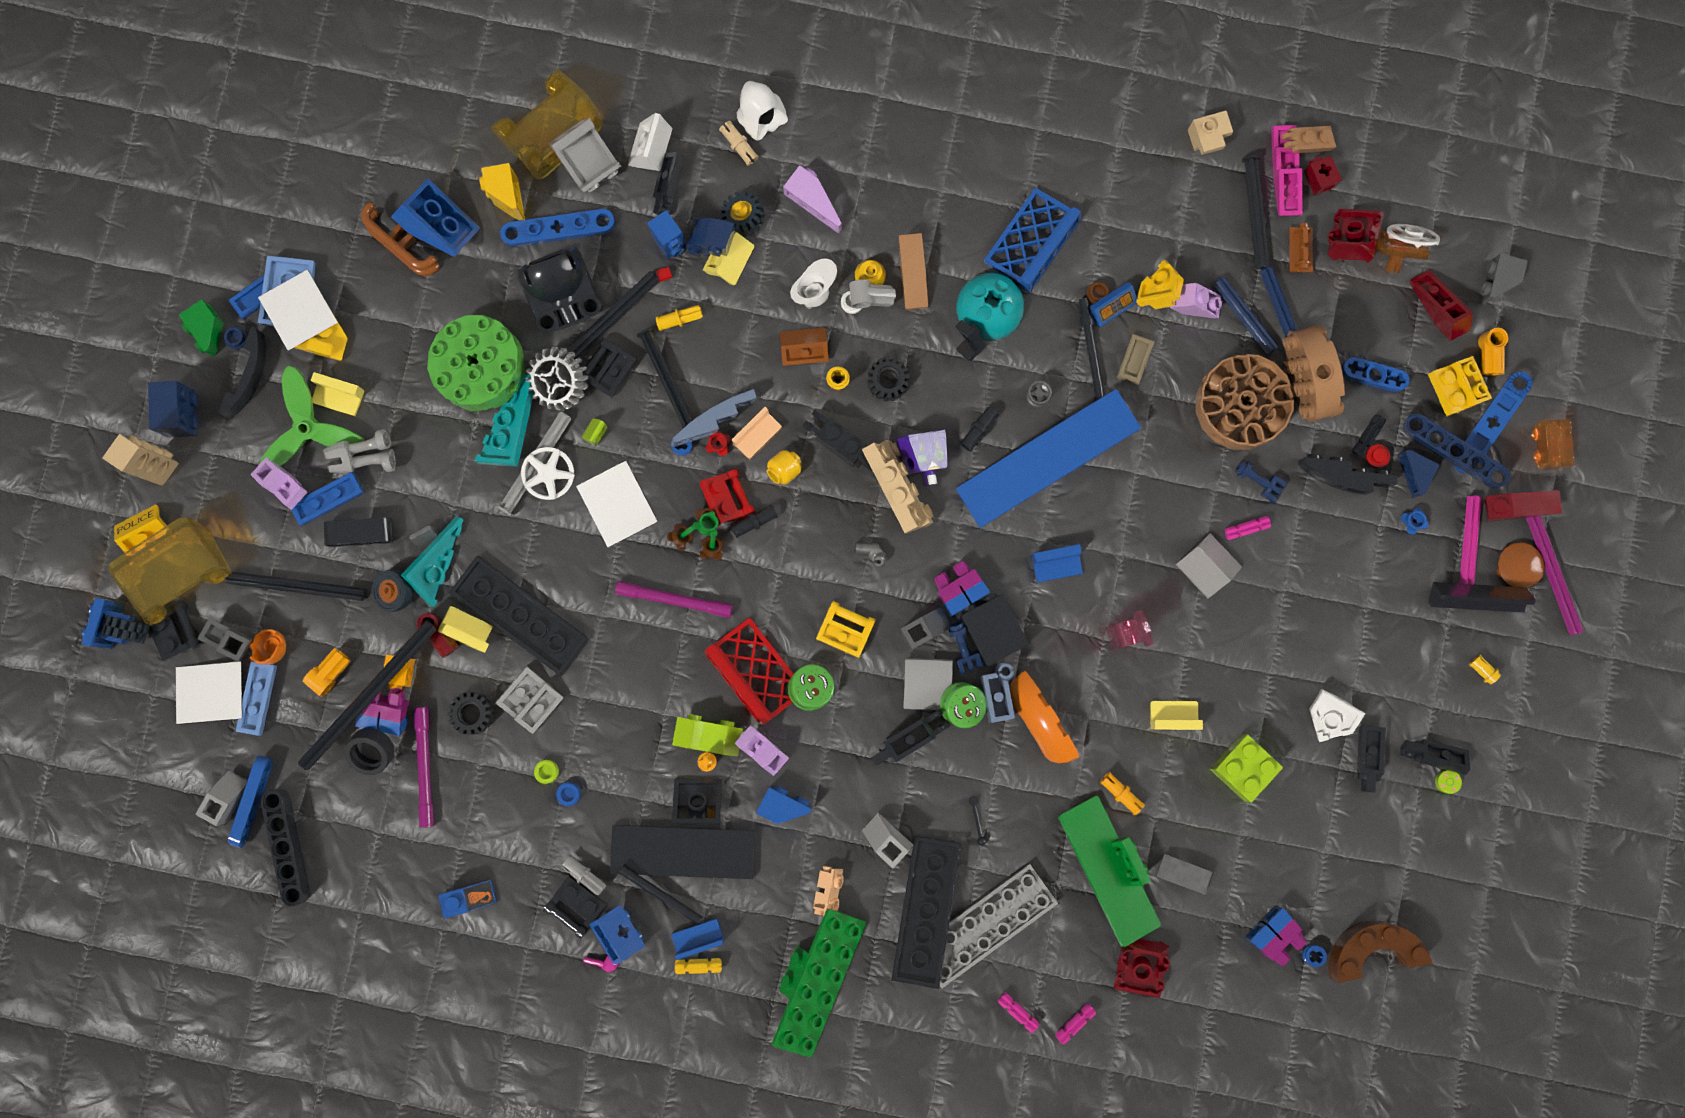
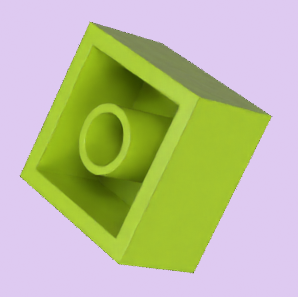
M1240 734L1209 769L1244 802L1252 803L1283 767L1248 734Z

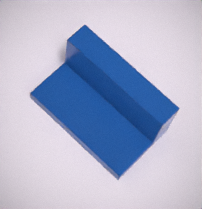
M1080 544L1032 554L1037 583L1083 574L1079 557L1082 554Z
M718 918L671 934L677 952L675 955L676 960L723 945L725 941Z

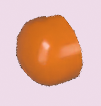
M273 629L262 630L255 635L252 643L249 645L252 651L250 659L261 665L275 664L286 653L284 636Z

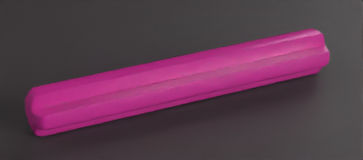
M1472 495L1467 497L1459 584H1474L1482 500L1480 496Z

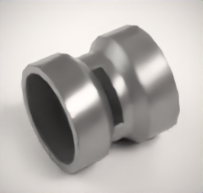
M1043 381L1034 382L1026 393L1027 403L1033 408L1045 406L1052 394L1050 386Z

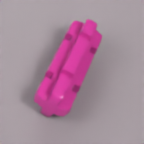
M1264 516L1257 520L1254 519L1238 524L1236 527H1228L1225 529V535L1228 540L1238 538V536L1242 537L1258 532L1259 529L1261 531L1271 527V522L1268 516Z
M1004 992L999 997L998 1003L1004 1009L1007 1008V1012L1019 1023L1024 1024V1027L1030 1033H1033L1038 1028L1039 1022L1033 1016L1030 1017V1014L1020 1004L1013 1001V998L1008 993Z
M1085 1004L1080 1009L1081 1012H1077L1064 1025V1029L1061 1028L1056 1032V1038L1063 1045L1071 1039V1035L1074 1036L1087 1024L1088 1019L1091 1020L1096 1015V1011L1090 1004Z

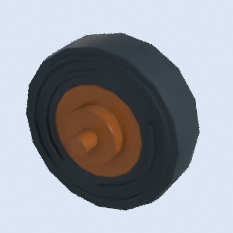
M386 570L379 573L374 579L372 596L380 609L386 612H398L406 608L410 603L412 587L401 576L403 572L399 570Z

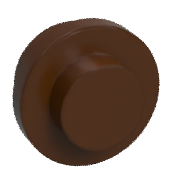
M1102 282L1092 283L1086 292L1087 298L1092 304L1110 294L1108 286Z

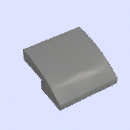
M905 658L904 709L939 710L941 696L945 689L952 684L953 661L949 659Z
M526 666L495 703L533 734L564 697Z

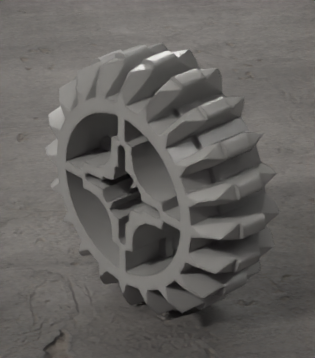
M552 347L551 350L546 348L542 353L535 355L536 360L533 359L529 362L533 368L526 370L531 377L526 378L525 381L531 382L532 386L528 390H534L535 394L532 398H540L539 405L547 403V409H553L554 407L556 410H562L563 407L568 409L572 407V404L579 403L578 398L584 397L585 394L582 390L587 389L588 385L583 383V381L587 380L589 376L583 375L582 372L587 367L579 366L582 359L574 360V352L567 354V348H561L560 350L558 347ZM550 360L556 361L551 370L544 371L546 364ZM554 375H557V376H558L557 378H559V381H561V382L558 383V382H557L558 379H555V376H554ZM563 387H571L565 397L559 396V392L562 391Z

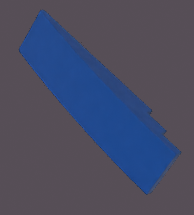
M1115 389L957 487L956 491L979 528L1097 458L1100 454L1139 431L1141 427L1118 390Z

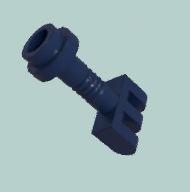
M1242 460L1235 469V472L1238 473L1237 476L1240 478L1247 476L1264 488L1260 495L1268 501L1276 503L1278 499L1271 492L1280 496L1283 491L1276 487V484L1285 488L1287 482L1276 475H1273L1268 480L1252 469L1253 463Z
M962 621L950 624L949 635L956 638L962 655L955 658L960 674H965L963 664H967L969 671H973L972 661L974 660L978 668L983 667L978 651L970 652L964 635L967 632L966 625Z

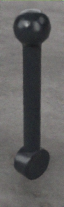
M971 797L969 804L973 807L979 837L977 843L980 846H984L986 838L983 837L977 808L978 798Z

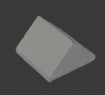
M1211 533L1175 564L1207 599L1229 583L1242 568Z

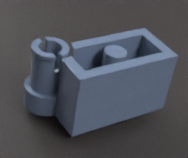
M1008 663L998 664L994 668V674L980 676L982 690L986 697V711L989 723L1015 719L1008 680L1012 678L1014 671L1013 667Z

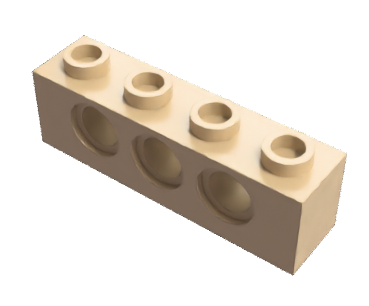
M119 434L102 457L122 472L161 486L165 484L179 464L172 459L174 454L168 450L160 448L153 443L150 444L143 439L140 440L133 435H130L128 438Z

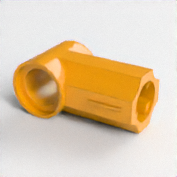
M1502 328L1488 330L1478 338V345L1482 349V375L1495 376L1504 374V346L1508 342V334ZM1491 335L1496 340L1495 345L1490 340Z
M334 648L319 666L314 667L306 674L302 682L317 695L324 697L334 687L335 680L350 664L351 660L343 652Z

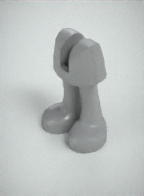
M385 429L377 430L375 436L366 441L349 444L348 441L344 440L323 449L326 459L341 457V460L327 464L329 473L346 474L354 472L355 468L371 464H381L386 472L395 471L396 467L394 451L389 449L391 440ZM372 449L384 450L378 453L363 456L353 455L359 452Z

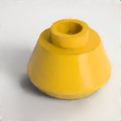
M865 260L855 270V280H868L870 284L883 285L885 282L886 271L878 261Z

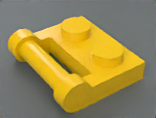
M832 601L816 639L859 658L876 619L863 617ZM836 614L865 628L860 633L832 619Z

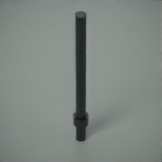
M1088 298L1079 299L1082 315L1080 323L1081 328H1084L1097 401L1105 395L1093 330L1095 322L1094 316L1090 312Z

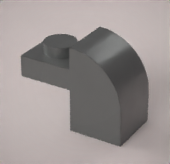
M213 618L208 619L198 637V640L217 648V652L237 662L242 660L253 640L245 633Z

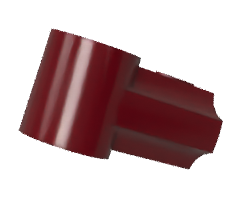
M425 613L418 618L417 628L419 629L430 617L434 620L436 631L428 640L440 656L445 658L457 650L460 645L455 639L438 632L442 623L440 616Z

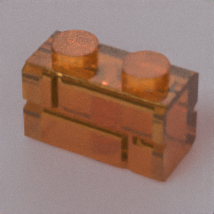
M1544 420L1536 423L1532 430V438L1537 444L1534 460L1538 464L1539 470L1567 469L1575 466L1571 420Z

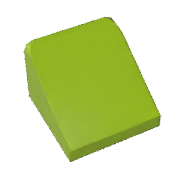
M592 419L582 438L596 446L608 427L603 421Z

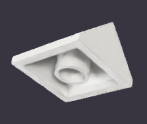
M654 113L640 122L629 158V166L656 171L661 170L672 127L660 114Z

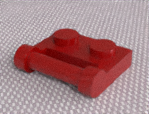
M737 469L704 479L699 483L710 510L715 512L718 525L746 517L749 513L755 512L753 505L749 504L738 479L740 475ZM727 481H730L732 485V488L741 506L740 510H737L736 505L727 487Z

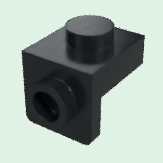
M961 320L955 328L965 340L956 348V351L968 361H972L987 345L979 336L981 331L974 324L967 325Z

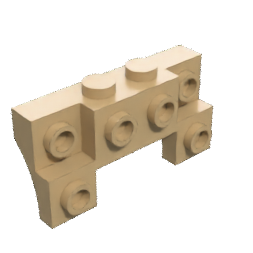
M885 440L880 444L873 443L863 448L862 451L904 533H910L932 524L933 512L928 504L924 505L923 502L919 501L917 497L919 492L914 483L910 484L906 476L908 471L899 457L901 454L897 443Z

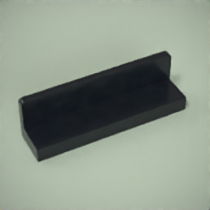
M1433 582L1428 603L1431 607L1524 613L1526 605H1535L1536 599L1528 588Z

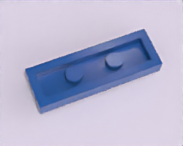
M350 472L303 497L292 509V512L299 526H304L365 493L355 474Z

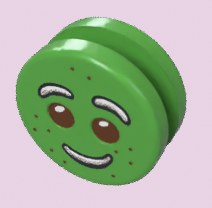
M815 664L799 668L791 676L788 683V694L791 701L798 708L806 711H814L823 707L834 693L832 676L825 668Z
M956 682L948 686L943 692L940 699V709L943 712V717L948 722L960 728H971L977 725L986 713V697L978 687L967 682Z

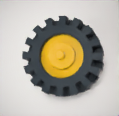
M742 191V195L739 192H735L736 197L734 198L729 195L728 199L730 201L724 200L723 205L725 207H721L720 210L722 212V220L734 223L735 232L742 234L743 237H747V232H750L751 235L755 234L753 229L759 231V224L763 225V218H765L764 209L758 198L754 197L750 192L747 194L746 191Z

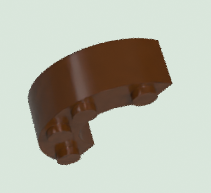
M1365 921L1348 928L1337 939L1330 953L1328 970L1329 978L1337 983L1361 979L1365 959L1372 952L1379 949H1389L1396 956L1398 963L1407 968L1433 964L1425 945L1412 932L1384 921Z

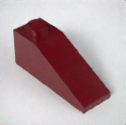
M1430 270L1410 280V285L1433 323L1449 341L1470 331L1473 313Z
M1559 490L1486 496L1484 498L1487 522L1562 514Z

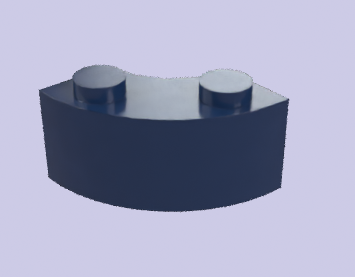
M713 218L696 219L686 245L687 252L697 257H700L701 254L708 256V254L718 257L721 255L727 256L736 231L734 223Z

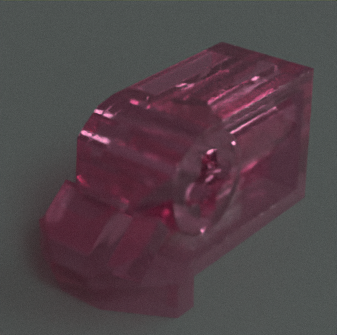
M1142 610L1133 613L1135 619L1106 628L1113 650L1142 641L1145 647L1153 645L1151 630Z

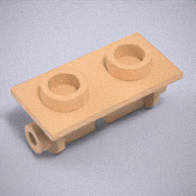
M823 866V869L820 870L817 887L825 888V892L816 891L813 909H815L814 914L824 916L827 908L835 911L838 910L839 889H841L844 882L843 869H832L833 867Z

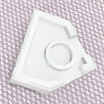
M1323 689L1320 690L1309 708L1319 742L1342 735L1353 734L1365 715L1363 711L1357 709L1352 704Z

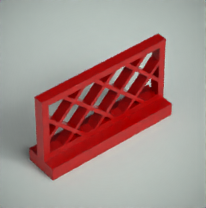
M750 617L715 644L705 649L704 654L760 727L764 726L793 703L789 696L783 695L784 682L789 683L790 680L785 679V674L791 678L793 672ZM747 625L754 632L753 641L740 639L741 630ZM737 634V639L731 638ZM726 641L736 642L735 655L725 654L720 646ZM739 643L753 645L751 657L738 656ZM756 645L767 648L769 651L768 660L754 658ZM729 658L734 659V664H732ZM737 659L751 661L749 674L739 673L736 669ZM754 662L767 663L766 676L752 674ZM770 664L781 666L783 669L782 678L768 677ZM743 677H749L748 683ZM751 678L765 680L763 693L753 691L750 687ZM768 680L781 682L780 695L766 693ZM757 695L763 696L762 701L759 699ZM766 697L779 698L778 708L772 713L765 706ZM782 699H788V701H786L782 705Z

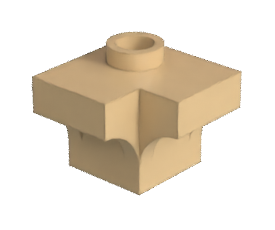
M1227 111L1194 119L1188 128V133L1194 151L1200 150L1201 154L1204 155L1224 149L1226 146L1224 138L1232 135L1233 129Z

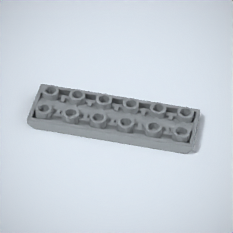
M1030 864L1023 867L950 921L940 982L941 988H944L1058 904Z

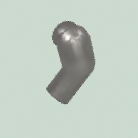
M856 542V553L868 554L875 566L880 567L885 564L887 557L879 544Z

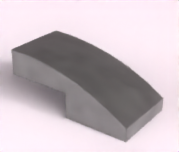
M1164 854L1157 877L1205 895L1213 872Z

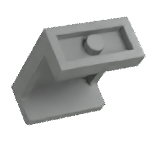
M587 117L548 144L580 190L592 192L600 186L598 182L605 177L610 179L618 173L617 169L621 165L616 161L595 130L594 124Z

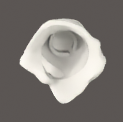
M748 81L744 84L741 90L737 119L744 126L746 132L754 140L759 141L768 131L773 132L778 126L788 122V117L781 99L767 85L754 81ZM773 108L774 117L772 121L765 125L759 124L760 116Z

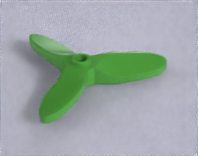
M288 366L284 369L282 374L283 396L286 408L294 423L290 430L281 435L267 449L260 463L267 457L281 467L299 451L308 439L328 447L344 440L348 441L349 444L365 441L363 437L346 428L317 422L314 418L310 390L303 375L293 366Z

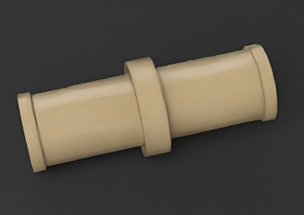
M727 121L725 125L729 128L730 132L723 125L719 131L730 142L731 149L737 151L746 162V165L750 166L753 162L748 155L754 161L759 156L747 143V138L738 132L731 121Z

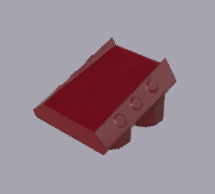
M1338 209L1333 219V230L1328 234L1329 249L1327 255L1334 261L1342 259L1366 261L1369 263L1375 255L1384 213L1375 210Z
M1141 938L1126 947H1121L1114 988L1116 990L1160 998L1165 985V972L1169 969L1170 965L1168 957L1170 947L1162 941L1156 942Z

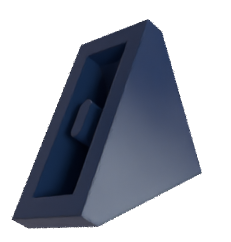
M1412 450L1398 454L1412 498L1426 494L1439 464Z

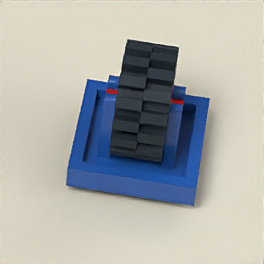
M95 598L89 609L90 617L88 624L82 631L83 640L81 644L108 649L113 648L114 642L127 644L128 641L143 644L149 625L134 621L135 616L124 614L125 603Z

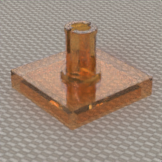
M1380 231L1376 247L1382 255H1389L1385 271L1389 273L1394 271L1396 274L1400 273L1404 257L1428 260L1430 250L1426 245H1421L1417 248L1414 244L1388 238V233L1385 231Z

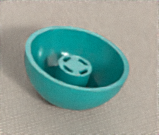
M983 273L970 279L961 289L956 303L957 316L959 321L962 320L967 325L974 324L981 331L979 336L982 340H999L1013 333L1019 326L1024 314V299L1019 287L1010 278L998 273Z

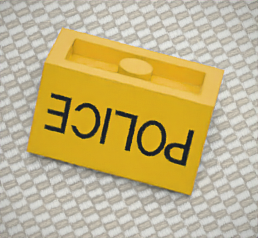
M157 504L114 526V541L128 557L171 535V530L159 517V506Z

